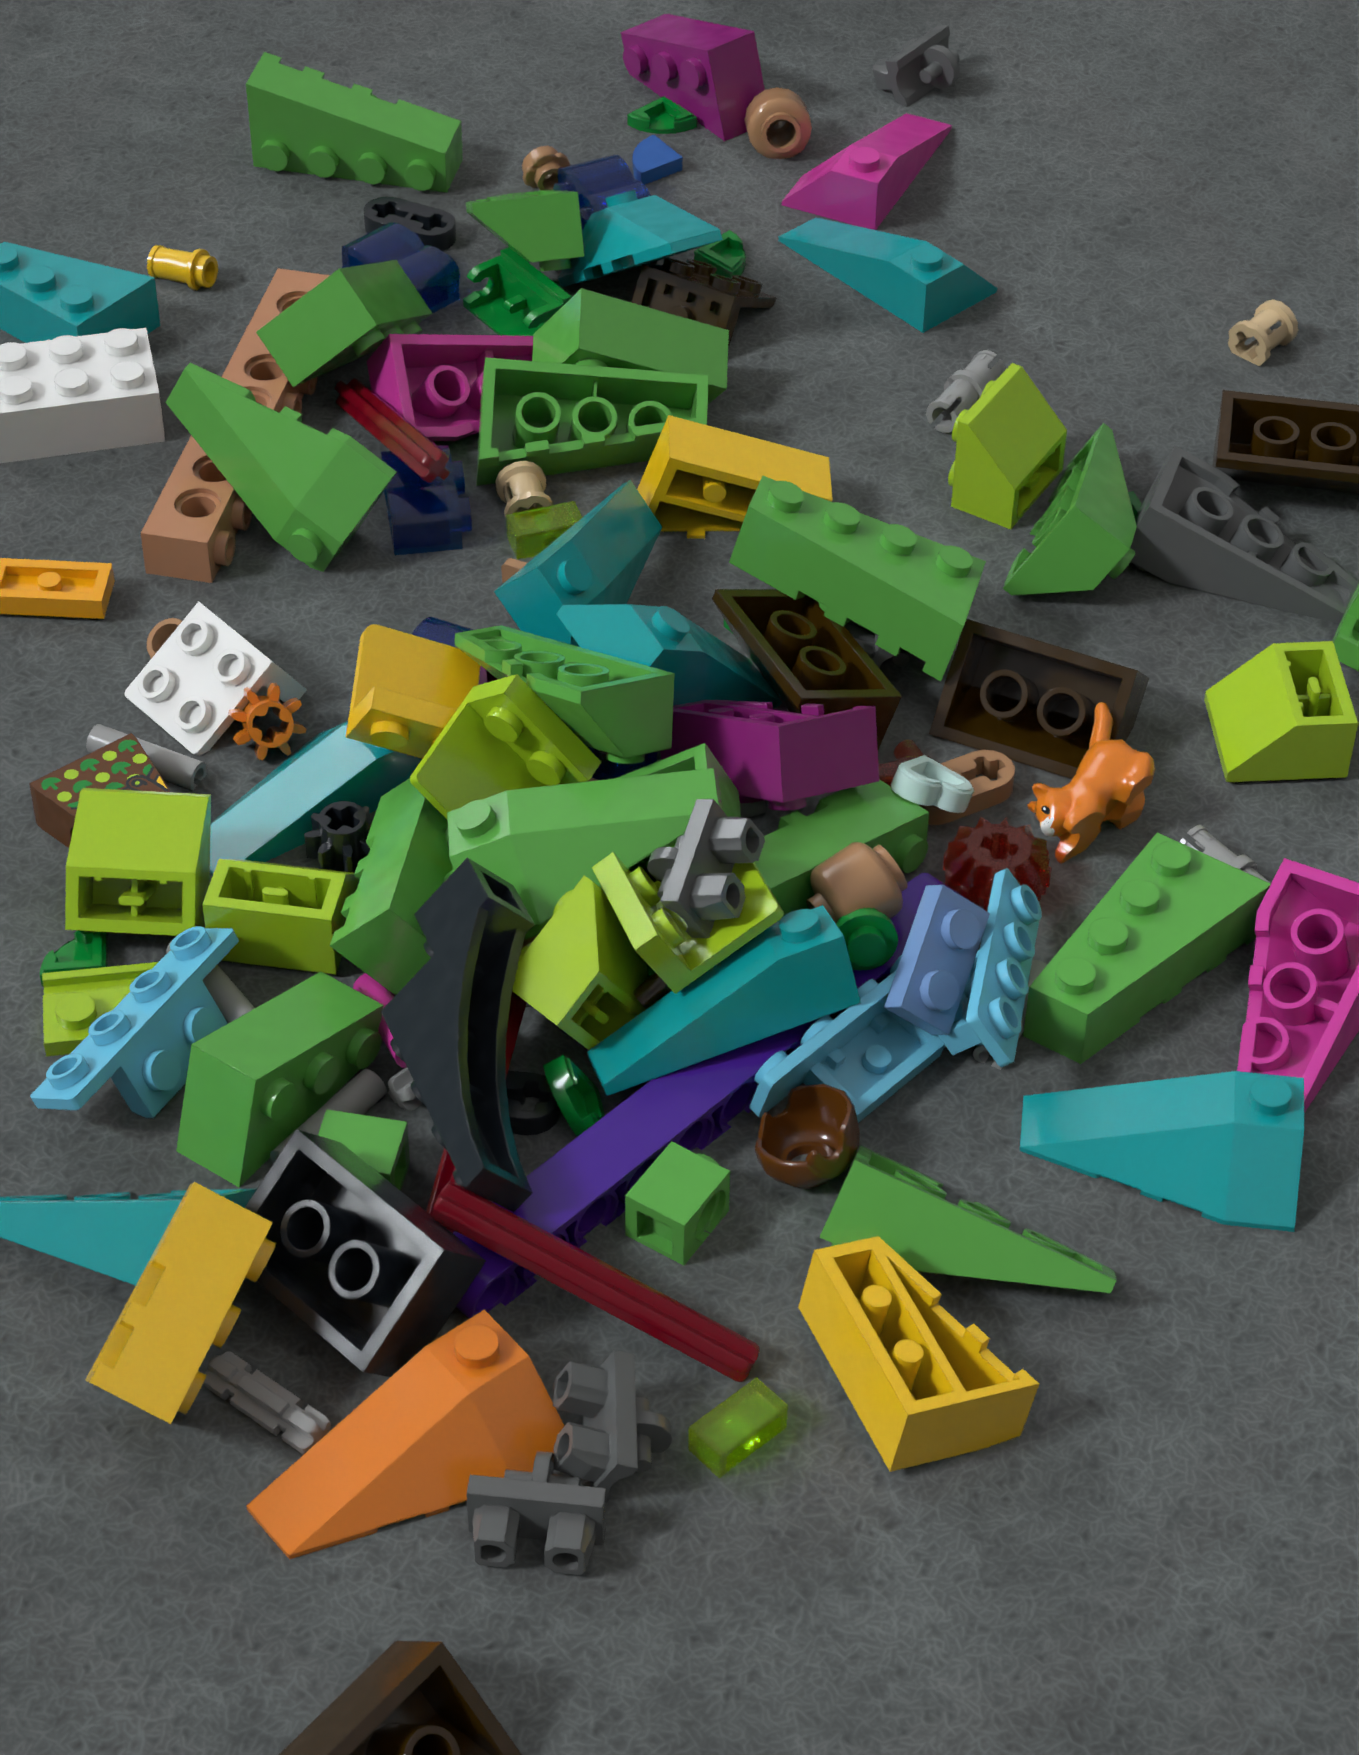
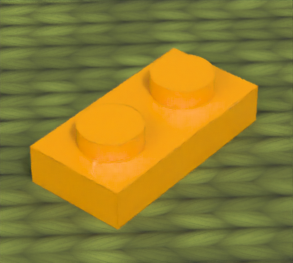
M0 558V614L104 619L115 582L112 563Z

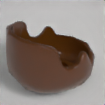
M827 1084L797 1086L789 1091L787 1104L783 1112L776 1116H771L767 1112L763 1113L758 1132L759 1139L756 1140L755 1153L758 1162L766 1174L778 1182L803 1189L822 1186L842 1174L852 1164L860 1143V1131L855 1106L845 1091ZM808 1154L805 1161H791L796 1156Z

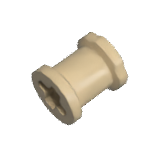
M1265 301L1256 309L1252 319L1249 321H1239L1229 330L1228 346L1233 354L1260 366L1270 358V351L1279 344L1287 345L1296 337L1298 322L1291 309L1281 301ZM1278 321L1281 322V325L1277 329H1270V327ZM1254 336L1256 339L1246 346L1244 342Z
M513 462L505 466L496 478L497 494L507 504L504 514L509 529L514 533L547 529L552 525L555 518L551 498L544 493L546 489L545 474L541 467L534 462Z

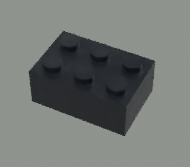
M296 1129L245 1207L272 1222L265 1238L276 1243L257 1281L362 1372L391 1377L420 1350L433 1342L486 1262L484 1258L441 1223L434 1220L430 1214L344 1144Z

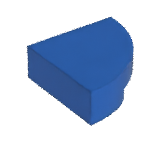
M656 135L645 138L634 149L633 175L641 186L683 169V157Z

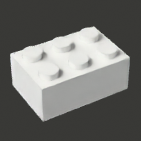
M119 328L108 333L76 337L64 335L53 340L21 344L9 342L0 345V463L165 442L160 395L146 328L131 330Z

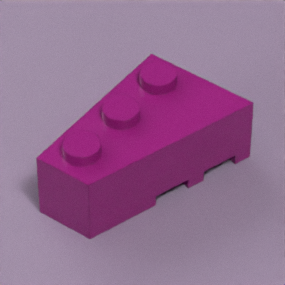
M666 13L621 32L624 47L623 61L632 77L659 96L668 98L697 116L699 124L723 141L747 132L745 124L747 107L755 96L765 90L754 31Z
M701 700L673 706L672 746L670 749L660 751L661 760L705 743L738 789L740 803L768 800V808L771 810L801 809L807 806V797L879 782L875 706H856L850 710L824 715L823 704L801 705L802 714L773 710L772 702Z

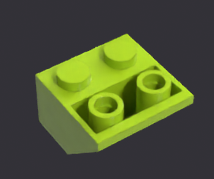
M1011 363L996 381L991 380L986 384L981 397L969 410L964 409L958 415L952 430V440L956 442L955 461L951 466L948 476V484L953 487L951 507L1010 530L1063 470L1067 429L1020 365Z
M1333 641L1273 643L1206 690L1204 701L1226 782L1342 778L1348 776L1358 720Z
M98 788L81 789L66 862L65 930L177 936L189 928L196 926L204 927L202 904L210 885L211 794Z
M219 859L202 904L205 928H232L237 935L239 942L222 961L336 975L342 955L330 947L334 932L345 925L346 918L341 914L345 899L356 892L359 880L354 876V873L242 859Z
M584 875L574 889L568 891L559 899L554 908L553 916L534 941L522 948L512 991L590 1050L646 1010L634 996L633 992L648 979L647 963L635 951L605 892Z

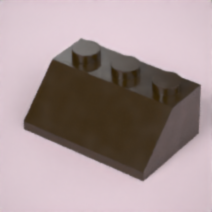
M1223 390L1214 444L1213 466L1226 473L1233 480L1359 494V405Z
M777 589L715 590L712 600L741 648L785 702L790 712L802 714L801 705L823 704L824 715L850 710L856 706H875L877 745L879 749L902 696L845 626L843 627L823 616L825 612L820 608L818 601L807 595L795 600Z
M966 619L929 734L978 750H994L1006 755L1013 761L1072 779L1085 753L1089 749L1096 705L1103 702L1109 707L1113 718L1110 740L1123 739L1126 742L1134 727L1149 677L1135 669Z
M395 1641L279 1755L522 1754L443 1642Z

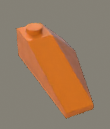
M484 1309L426 1345L246 1507L248 1512L290 1560L374 1534L380 1527L422 1514H425V1517L449 1511V1506L467 1501L466 1493L470 1475L504 1478L506 1470L533 1472L537 1451L553 1453L557 1435L565 1425L553 1406V1402L529 1355Z

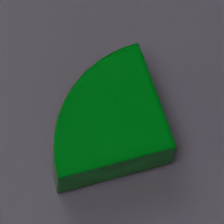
M663 96L627 114V125L648 133L675 134L696 128L697 116Z
M731 230L722 234L723 240L702 246L694 251V259L716 266L717 275L732 279V275L741 276L746 266L743 242Z
M76 931L74 932L75 939L61 946L55 953L53 950L45 956L40 968L41 985L43 986L42 973L107 967V932Z
M562 1055L543 1065L553 1096L577 1137L605 1116L598 1088L570 1058Z

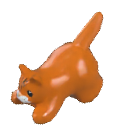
M1103 702L1098 703L1095 707L1094 725L1089 749L1085 753L1075 776L1069 784L1062 788H1051L1042 783L1034 784L1032 790L1037 801H1031L1027 804L1028 809L1035 813V817L1040 822V828L1044 835L1060 838L1055 850V858L1061 864L1089 847L1100 833L1102 822L1108 820L1120 830L1136 821L1140 817L1145 804L1144 789L1152 783L1156 770L1154 759L1148 752H1139L1132 749L1123 739L1110 740L1113 718L1108 705Z

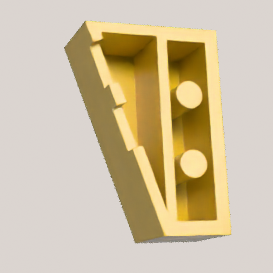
M670 415L667 417L637 488L661 524V531H687V539H705V531H740L747 509L762 476L776 481L793 483L804 492L832 502L829 457Z
M196 1182L190 1184L85 1380L169 1424L172 1423L177 1411L186 1415L206 1378V1374L198 1370L211 1344L218 1348L223 1346L241 1312L240 1308L232 1304L245 1278L253 1282L258 1280L276 1246V1243L265 1238L272 1222Z
M879 1236L815 1249L798 1308L888 1470L892 1472L978 1451L1021 1436L1039 1383L1024 1369L1017 1373L1012 1372L987 1349L990 1338L975 1324L967 1328L962 1326L939 1304L941 1293Z

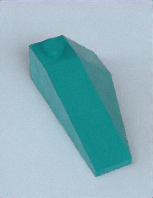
M633 604L562 605L556 613L581 648L675 673L673 706L701 700L772 702L773 708L782 703L749 658L668 606L657 607Z
M1231 1071L1023 1096L1019 1151L1093 1178L1103 1176L1141 1190L1140 1195L1159 1202L1166 1199L1202 1212L1201 1217L1223 1225L1294 1232L1304 1138V1078Z
M257 1188L209 1190L245 1208ZM172 1190L171 1193L139 1195L138 1199H131L130 1192L75 1196L74 1200H67V1195L0 1196V1238L136 1286L187 1190Z

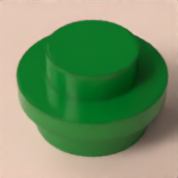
M861 908L838 919L836 925L844 935L852 970L875 969L885 964L895 953L898 945L896 928L891 919L877 909Z

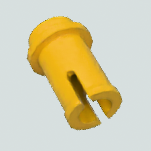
M155 245L148 255L147 271L151 277L186 283L190 289L197 291L200 287L210 288L213 286L218 275V263L216 258L210 256L208 251L204 249H196L192 253Z

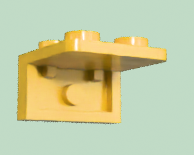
M369 625L360 637L346 738L423 759L473 686L478 685L481 666L459 648L381 625Z

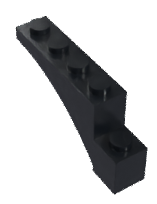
M467 857L414 914L427 939L423 946L431 959L384 1007L381 1013L393 1036L390 1045L396 1055L406 1063L414 1080L410 1084L415 1096L427 1107L434 1122L431 1128L432 1134L441 1146L448 1151L456 1168L453 1172L456 1183L515 1212L533 1192L520 1163L510 1124L506 1090V1036L511 995L520 953L526 934L535 924L514 885Z

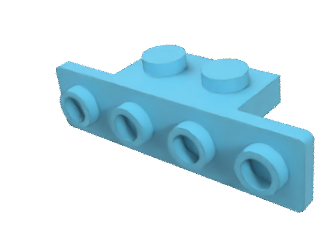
M1008 868L994 875L987 910L990 915L949 1035H938L952 1055L975 1045H984L1000 1067L1013 1063L1015 1059L1018 1037L1022 1029L1021 1020L1025 998L1029 989L1028 981L1031 964L1035 955L1038 925L1042 917L1039 901L1032 889L1025 884L1020 885Z
M196 926L177 935L170 943L171 950L152 969L140 974L133 980L129 987L130 992L112 1011L103 1014L90 1025L88 1029L89 1035L69 1055L60 1058L49 1067L46 1072L47 1078L30 1095L36 1107L39 1109L78 1110L111 1077L132 1112L145 1118H154L186 1083L191 1044L228 1024L202 980L239 942L232 928H204Z
M901 956L891 967V975L878 984L874 979H870L858 988L861 1003L846 1008L835 1019L830 1015L821 1017L804 1034L800 1041V1047L789 1055L781 1050L762 1065L754 1077V1080L759 1085L749 1106L758 1117L769 1111L784 1099L791 1089L800 1086L802 1083L805 1085L827 1084L846 1092L855 1106L859 1123L941 1055L945 1045L938 1035H931L884 1008Z

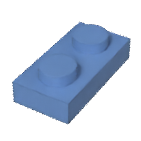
M945 885L926 886L884 1008L931 1035H949L990 913Z

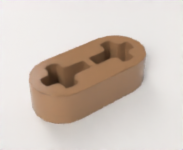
M994 750L974 751L940 763L963 776L972 784L974 792L967 809L963 813H953L942 810L934 805L919 806L929 812V825H940L1000 804L1007 800L1013 792L1015 766L1006 755Z

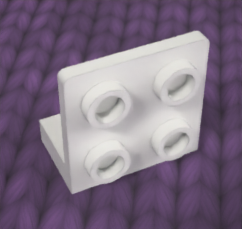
M198 602L125 690V697L192 754L200 756L213 747L235 720L228 714L229 710H243L249 703L245 697L244 688L248 687L257 696L267 695L270 684L272 682L276 683L280 687L279 698L283 702L296 697L300 699L307 689L203 604Z

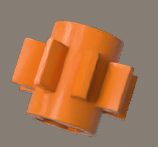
M273 682L268 687L267 695L257 696L248 687L244 688V694L249 703L243 710L230 709L228 712L233 719L242 722L244 728L233 737L235 743L243 745L253 739L256 742L255 754L259 760H264L268 748L278 747L284 754L290 755L291 750L287 741L292 733L303 734L307 730L302 724L294 721L292 713L301 707V701L296 697L282 704L279 701L280 687ZM268 707H272L273 713L282 722L279 727H269L266 736H262V731L253 723L255 715L265 716L268 712Z

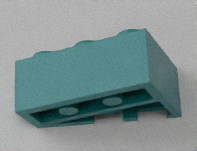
M3 242L0 244V329L19 340L29 343L53 340L64 335L76 337L108 333L119 328L130 330L146 328L147 334L161 326L155 277L13 243Z

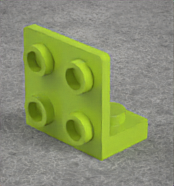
M515 674L473 686L411 774L410 782L447 819V812L461 808L471 801L482 800L506 790L589 781L601 764V761L520 676Z
M614 852L591 867L635 951L675 994L779 921L784 915L782 908L755 862L735 863L731 873H734L744 885L746 897L739 918L715 920L709 938H691L686 932L687 924L684 919L662 904L661 898L658 896L661 882L656 881L654 883L642 867H638L631 872Z

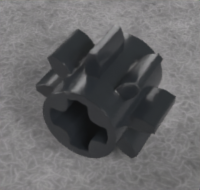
M349 801L335 802L323 808L320 814L313 813L311 815L312 831L304 833L306 856L311 859L318 858L319 869L355 873L358 861L366 857L370 851L366 843L372 822L370 823L369 807H361Z

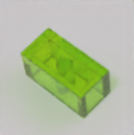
M575 501L506 515L507 539L517 560L537 556L583 517Z
M756 1377L688 1427V1450L720 1478L787 1428L788 1404Z

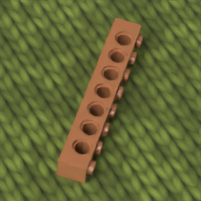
M278 268L222 377L251 390L256 402L280 412L286 406L301 413L302 398L304 394L312 395L314 393L318 377L293 387L256 332L330 275ZM192 435L141 531L146 573L212 583L220 566H229L235 552V535L238 529H248L252 518V511Z

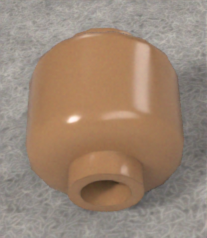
M778 87L764 90L755 96L747 107L745 124L750 143L764 157L772 159L792 158L800 153L809 142L812 125L807 106L801 97L791 90Z
M853 842L812 870L810 884L814 895L807 899L806 903L810 910L823 905L835 924L840 917L861 908L877 909L891 919L902 909V891L907 889L908 885L898 864L883 846L877 845L872 849L862 842Z

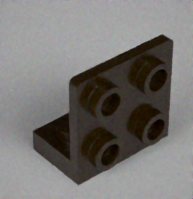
M665 257L663 265L642 264L632 303L729 330V349L740 308H772L776 302V297L761 292L763 283L740 275H732L731 279L717 275V267L695 259H687L686 262Z

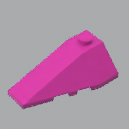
M906 113L851 144L802 175L783 199L782 206L876 230L951 131L952 125Z
M389 334L367 360L371 390L429 440L457 441L479 433L485 357L532 361L533 336Z
M1284 858L1257 910L1255 923L1256 942L1253 965H1250L1249 998L1246 1022L1242 1027L1237 1071L1304 1078L1305 1113L1359 1031V883Z

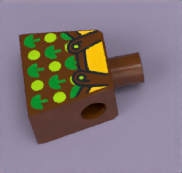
M132 733L29 783L36 824L68 848L70 847L81 789L98 788L170 792L163 778Z

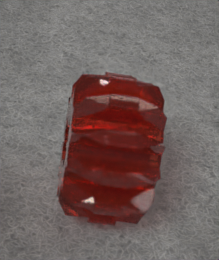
M1007 816L1000 824H991L985 818L980 817L974 828L959 826L954 841L948 843V850L944 853L943 870L945 871V884L977 906H983V909L986 911L988 910L995 873L1008 868L1018 883L1029 886L1038 901H1040L1041 895L1046 894V887L1050 886L1052 868L1049 866L1050 859L1049 851L1047 850V840L1034 837L1031 824L1017 828L1010 826Z

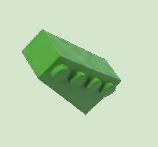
M267 52L263 53L246 82L254 167L267 168L272 171L283 170L312 174L322 178L335 177L364 181L368 184L379 183L409 187L419 191L448 192L463 160L460 120L400 99L396 104L379 99L372 94V89L355 83L352 88H348L325 80L324 72L306 66L303 71L280 64L281 57Z
M485 357L481 392L476 486L496 483L499 472L505 466L518 461L534 462L541 467L545 476L649 461L668 415L707 425L709 375Z
M762 476L747 509L729 563L795 600L805 595L818 601L820 608L825 612L823 616L843 627L849 621L856 622L879 635L875 645L894 656H897L902 649L926 662L922 670L923 672L941 681L965 625L986 561L971 556L960 547L945 546L916 535L905 526L888 524L859 513L848 504L833 503L804 492L793 483L776 481Z
M410 778L380 798L366 839V843L370 848L369 854L358 861L354 876L359 880L356 892L345 899L341 914L346 918L345 925L334 932L330 947L395 996L431 959L423 946L427 939L414 914L454 872L449 857L448 821L411 784Z
M880 779L879 782L839 790L820 799L814 813L808 816L796 810L781 817L778 830L764 836L765 843L759 860L754 862L782 908L783 916L795 910L809 909L806 900L814 895L810 884L812 870L853 842H862L872 849L877 845H881L893 857L901 871L905 873L914 871L923 862L928 851L929 812L918 804L900 797L889 785Z
M1157 832L1029 986L1023 1036L1082 1064L1139 1023L1140 1017L1161 1002L1165 1004L1182 991L1183 986L1204 971L1210 972L1224 962L1226 956L1243 943L1249 944L1256 939L1255 923L1257 910L1271 883Z

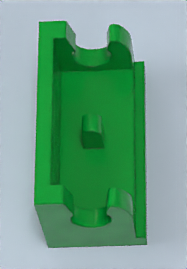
M507 247L500 250L501 255L480 263L469 271L467 278L473 283L481 282L486 277H488V283L482 290L474 291L463 299V306L498 335L533 336L572 296Z

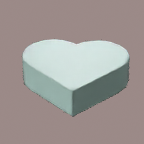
M925 755L901 763L891 783V789L900 797L910 802L925 806L934 805L942 810L953 813L965 812L974 792L972 784L966 778Z

